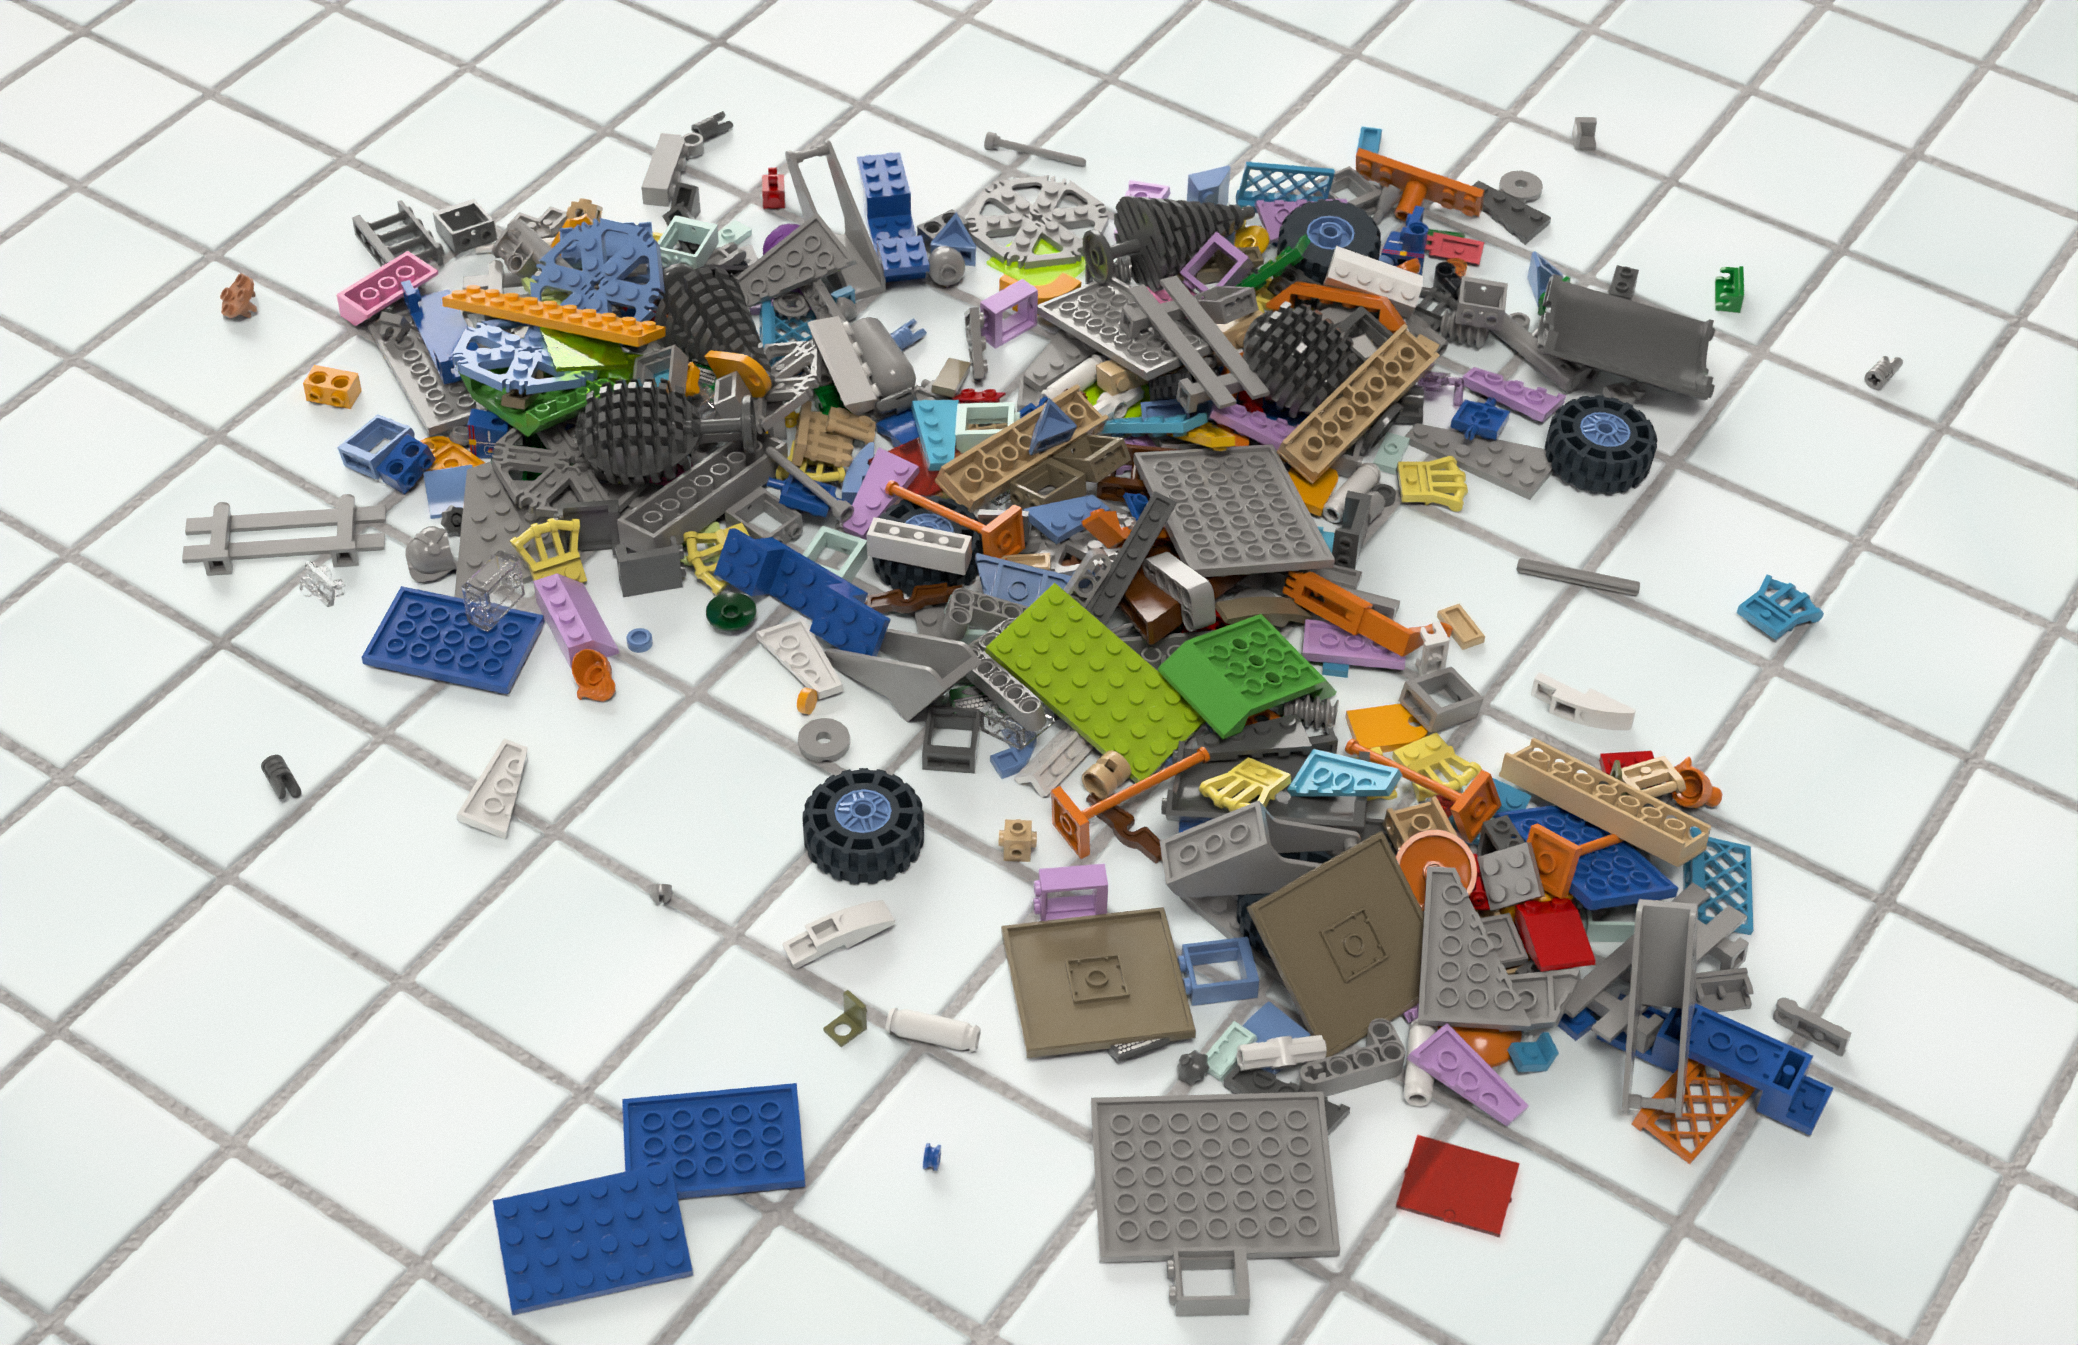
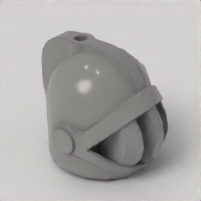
M428 526L417 533L414 539L407 544L405 556L409 574L414 581L419 583L435 581L450 571L457 569L449 546L447 530Z

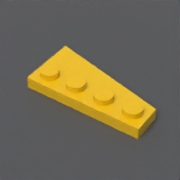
M1209 422L1187 431L1185 436L1174 437L1211 447L1214 451L1227 450V446H1235L1234 435ZM1166 433V436L1174 437L1173 433Z

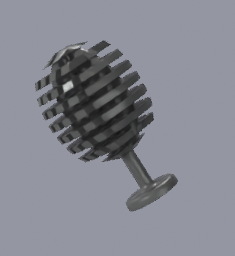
M1285 301L1278 311H1266L1255 318L1250 324L1243 341L1242 357L1249 365L1251 371L1256 372L1259 379L1270 391L1269 395L1265 396V400L1270 404L1276 402V409L1280 412L1289 408L1287 417L1297 418L1298 414L1301 415L1303 412H1306L1305 415L1309 416L1355 372L1358 358L1354 353L1351 354V349L1354 345L1351 337L1344 341L1345 331L1340 327L1334 329L1333 321L1329 318L1323 321V314L1318 310L1313 311L1312 315L1308 314L1311 305L1301 304L1300 308L1297 307L1292 311L1293 308H1290L1291 303ZM1340 393L1336 399L1343 397V393ZM1393 404L1371 427L1372 429L1362 444L1365 451L1370 452L1390 430L1404 410L1401 404Z
M640 378L630 379L628 386L625 379L615 381L614 389L610 381L601 384L602 387L599 392L601 399L595 397L594 391L587 393L585 414L584 412L582 414L579 412L575 427L578 448L582 456H585L590 462L595 475L603 477L605 471L608 482L615 485L618 483L617 479H619V476L623 485L633 484L632 480H634V477L638 484L648 483L647 479H649V476L653 483H660L664 476V471L667 481L675 479L678 472L677 464L680 463V466H683L684 472L691 469V453L693 449L698 451L702 437L705 434L741 432L745 451L748 454H756L757 450L756 416L752 394L744 395L741 399V417L701 420L696 407H693L687 401L683 387L675 385L673 392L670 381L664 378L660 379L659 387H657L655 378H646V382L643 385Z

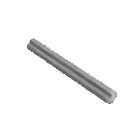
M1519 558L1517 564V572L1633 596H1637L1640 590V582L1525 558Z

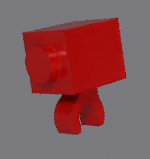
M768 167V175H762L763 209L785 208L784 174H777V167Z

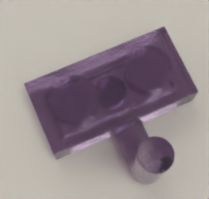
M1428 371L1418 381L1417 386L1424 387V391L1437 392L1438 389L1444 386H1455L1453 406H1461L1463 403L1464 379L1461 377H1451V373Z

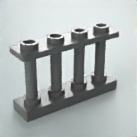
M402 200L397 201L398 213L374 222H366L360 214L352 217L355 236L380 267L394 260V255L420 245L426 250L413 255L422 261L432 257L439 266L443 265L442 256L444 255V249L441 243H437L434 240L431 231L424 228L421 219L416 218L412 208L406 206ZM400 221H403L405 226L381 235L374 232ZM410 233L415 236L413 239L392 247L383 244Z

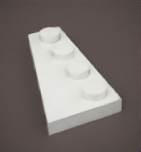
M804 616L756 632L757 639L807 688L817 691L818 699L843 692L842 682L815 635L809 631L810 627Z
M503 738L457 812V821L506 840L528 754L527 746Z

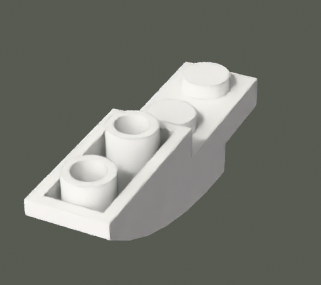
M1540 672L1534 678L1531 696L1549 704L1550 714L1577 724L1599 729L1630 730L1633 726L1636 710L1592 688H1589L1584 694Z
M884 900L870 901L818 918L804 925L806 931L781 944L796 970L842 945H845L848 949L896 924Z

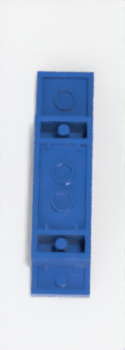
M889 152L886 154L858 156L857 167L864 193V214L870 239L883 269L885 283L926 278V272H930L929 261L922 236H917L911 215V192L901 153Z
M736 528L729 529L714 571L716 576L750 596L770 594L813 620L810 632L840 650L877 657L891 619L865 604L868 596L867 592L773 537L753 539Z
M1620 993L1617 999L1621 1001L1627 995ZM1695 1003L1688 1058L1763 1091L1756 1110L1757 1112L1811 1136L1834 1089L1807 1076L1813 1055ZM1650 1006L1642 1013L1648 1019L1656 1014L1664 1019V1022L1656 1035L1654 1045L1644 1054L1636 1049V1057L1674 1074L1679 1065L1683 1008L1672 1007L1669 1014ZM1624 1031L1610 1043L1597 1035L1596 1039L1626 1052L1627 1033Z

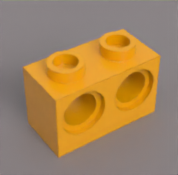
M318 365L312 367L303 382L306 401L347 409L352 408L362 391L358 373Z

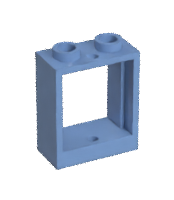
M377 414L339 445L337 449L345 467L378 480L380 475L376 468L406 434L414 437L415 433L410 426ZM384 438L391 440L376 454L368 452Z
M1248 937L1182 944V954L1177 956L1180 971L1185 976L1183 983L1186 994L1190 997L1191 1006L1258 998L1259 977ZM1237 960L1242 980L1197 985L1193 970L1194 965Z

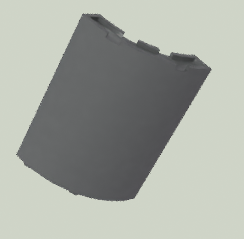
M1553 274L1549 278L1542 305L1547 307L1545 314L1540 316L1537 348L1540 349L1539 353L1703 401L1712 397L1715 385L1712 384L1714 377L1708 376L1709 369L1706 368L1709 341L1712 340L1715 333V328L1712 327L1714 320L1709 319L1703 322L1562 281L1563 276Z
M1179 741L1178 750L1173 751V764L1197 753V749H1186L1184 741ZM1359 751V760L1370 762V752ZM1263 753L1261 758L1240 755L1238 759L1200 762L1175 775L1173 788L1168 789L1167 798H1162L1161 814L1166 815L1168 821L1205 823L1230 811L1226 807H1216L1211 798L1205 797L1200 793L1199 787L1202 782L1228 773L1249 757L1291 774L1292 783L1308 756H1279V754ZM1289 784L1275 795V800L1270 799L1266 806L1269 813L1276 819L1362 833L1365 831L1367 796H1290L1287 791L1290 786ZM1242 789L1240 792H1238L1236 795H1234V796L1232 797V799H1233L1234 797H1236L1238 794H1240L1242 791H1244L1245 789ZM1257 795L1248 803H1254L1258 801L1260 795Z

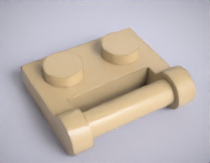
M831 406L825 431L829 433L834 431L863 441L864 445H867L869 442L874 441L876 422L867 416H858L844 408Z
M1665 756L1621 768V781L1638 790L1660 784L1640 790L1652 797H1658L1674 791L1680 793L1686 790L1684 779Z

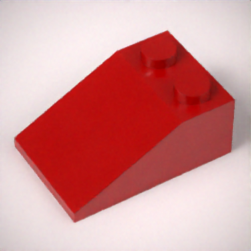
M1555 897L1552 900L1540 902L1529 900L1524 904L1515 905V927L1525 950L1541 972L1596 964L1579 912L1569 898L1560 899Z

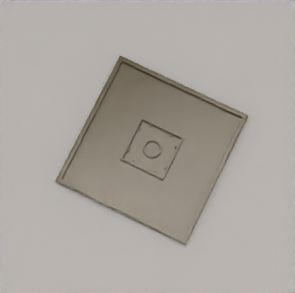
M1383 831L1372 835L1246 907L1311 1036L1322 1035L1326 1043V1058L1337 1054L1367 1036L1368 1027L1372 1020L1383 1018L1391 1021L1419 1003L1424 913Z
M1164 907L1001 926V934L1027 1058L1109 1049L1111 1045L1169 1038L1170 1041L1196 1038V1029Z

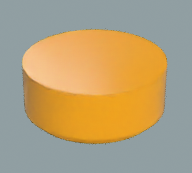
M805 687L800 691L796 704L797 710L800 713L809 715L815 709L817 703V691L815 689Z

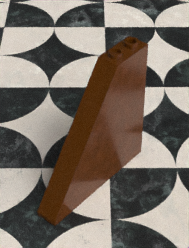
M1173 543L1152 547L1146 557L1149 558L1169 552L1181 561ZM1141 566L1118 607L1147 643L1151 645L1183 623L1181 604L1146 578ZM1240 574L1204 578L1210 582L1215 600L1248 575Z

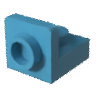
M1542 1032L1536 1042H1512L1507 1049L1518 1072L1547 1071L1559 1054L1549 1032Z

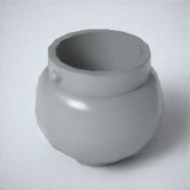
M940 246L930 254L928 260L930 272L928 274L934 282L939 285L949 286L957 283L963 277L965 260L957 250L948 246Z

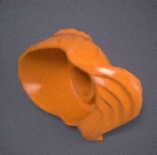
M584 649L576 653L573 657L571 669L576 684L579 687L577 697L580 700L583 697L602 702L610 699L615 693L616 685L612 679V668L607 657L592 649Z
M1689 756L1674 766L1684 779L1686 785L1685 791L1670 793L1679 805L1686 808H1698L1704 804L1709 807H1716L1720 804L1723 796L1722 791L1718 787L1712 786L1709 778L1701 770L1692 766Z

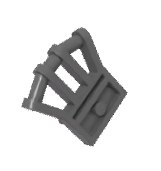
M1422 287L1420 296L1426 297L1416 305L1412 314L1418 315L1431 326L1432 330L1439 333L1443 318L1440 315L1448 307L1456 311L1458 302L1453 298L1452 294H1444L1436 287ZM1435 300L1440 302L1432 311L1427 310ZM1454 311L1449 312L1448 316L1451 317Z

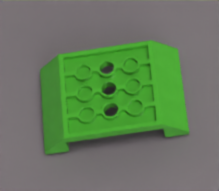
M509 367L488 369V371L502 375L507 373ZM458 371L473 400L528 437L579 415V412L581 414L582 412L585 413L587 393L594 391L595 397L601 399L599 395L600 388L602 387L601 384L610 381L604 378L592 384L586 381V385L580 388L542 392L531 405L523 410L501 405L502 396L506 394V387L499 391Z
M1262 614L1185 641L1158 668L1160 674L1222 739L1242 732L1249 716L1309 694L1314 700L1316 696H1320V701L1335 696L1337 693L1331 684Z

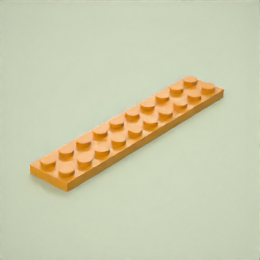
M469 285L465 290L452 291V294L442 297V306L635 347H640L666 336V327L656 325L654 321L639 322L634 317L619 318L614 313L600 314L596 313L595 309L580 310L575 305L561 306L557 305L556 301L541 302L536 297L522 298L516 293L502 294L497 289L483 290L477 285Z

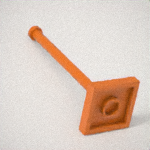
M893 480L889 481L885 487L886 494L890 496L896 495L982 534L984 555L1001 559L1004 555H1017L1025 549L1022 508L1017 505L1011 506L989 524L984 525L900 487Z
M1350 739L1345 746V752L1350 755L1356 754L1359 756V751L1370 752V762L1397 768L1400 770L1403 778L1455 802L1450 810L1461 839L1470 844L1480 833L1483 822L1490 820L1502 805L1491 773L1484 770L1479 772L1461 794L1359 745V741L1355 739Z
M1205 747L1197 749V753L1080 811L1062 787L1058 786L1051 790L1052 824L1079 858L1083 859L1090 855L1088 819L1200 762L1206 763L1210 761V755Z
M1538 823L1531 825L1527 842L1532 843L1543 889L1560 899L1568 896L1580 856L1624 841L1617 835L1611 834L1576 845Z

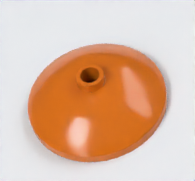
M1427 830L1417 833L1401 846L1396 855V859L1424 912L1427 866L1456 868L1461 878V883L1466 888L1468 895L1474 889L1477 879L1475 857L1468 845L1450 832Z
M1452 1027L1490 1067H1496L1509 1061L1511 1056L1507 1049L1512 1042H1521L1522 1038L1521 1030L1500 1032L1498 1029Z

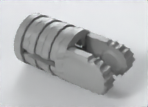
M1883 356L1865 374L1866 384L1872 389L1882 388L1901 368L1903 364L1901 357H1895L1889 362V357Z

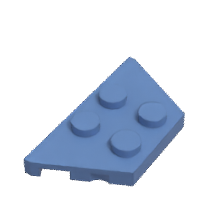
M979 553L975 555L984 594L1028 607L1054 583L1064 589L1072 577Z

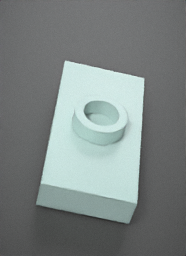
M737 220L732 221L718 231L719 243L716 248L729 244V242L739 245L752 235V229Z
M1387 432L1373 463L1378 466L1380 471L1395 475L1398 461H1402L1409 446L1410 438Z
M1233 1021L1206 1053L1210 1068L1207 1072L1223 1082L1224 1078L1238 1064L1236 1056L1237 1047L1243 1044L1256 1043L1257 1036L1236 1021Z

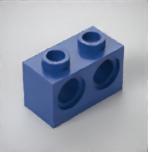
M406 434L379 464L376 471L384 483L405 495L423 475V472L431 467L436 458L426 444Z

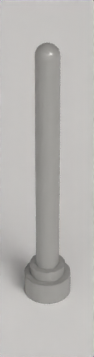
M988 131L985 136L984 148L994 150V148L998 149L1001 147L1078 166L1086 164V159L1083 157L1001 139V136L994 132Z
M767 447L766 454L830 506L836 519L843 523L851 518L854 513V507L851 504L834 498L774 447Z

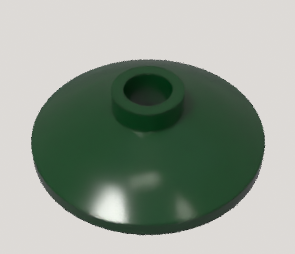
M735 592L724 593L714 597L706 607L708 622L713 627L724 631H736L747 627L754 621L757 613L756 605L750 597Z

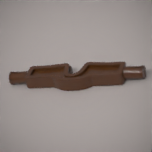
M947 583L919 585L914 587L912 596L908 599H904L902 590L895 589L868 595L865 604L879 613L890 611L910 613L927 605L948 602L953 591L958 588H964V585L948 587Z
M1092 792L1091 795L1087 796L1086 801L1094 805L1102 801V799ZM1116 805L1096 815L1113 829L1115 837L1122 844L1138 849L1154 863L1160 861L1163 863L1160 847L1161 840L1148 827H1142L1134 832L1129 831L1135 824L1132 814Z

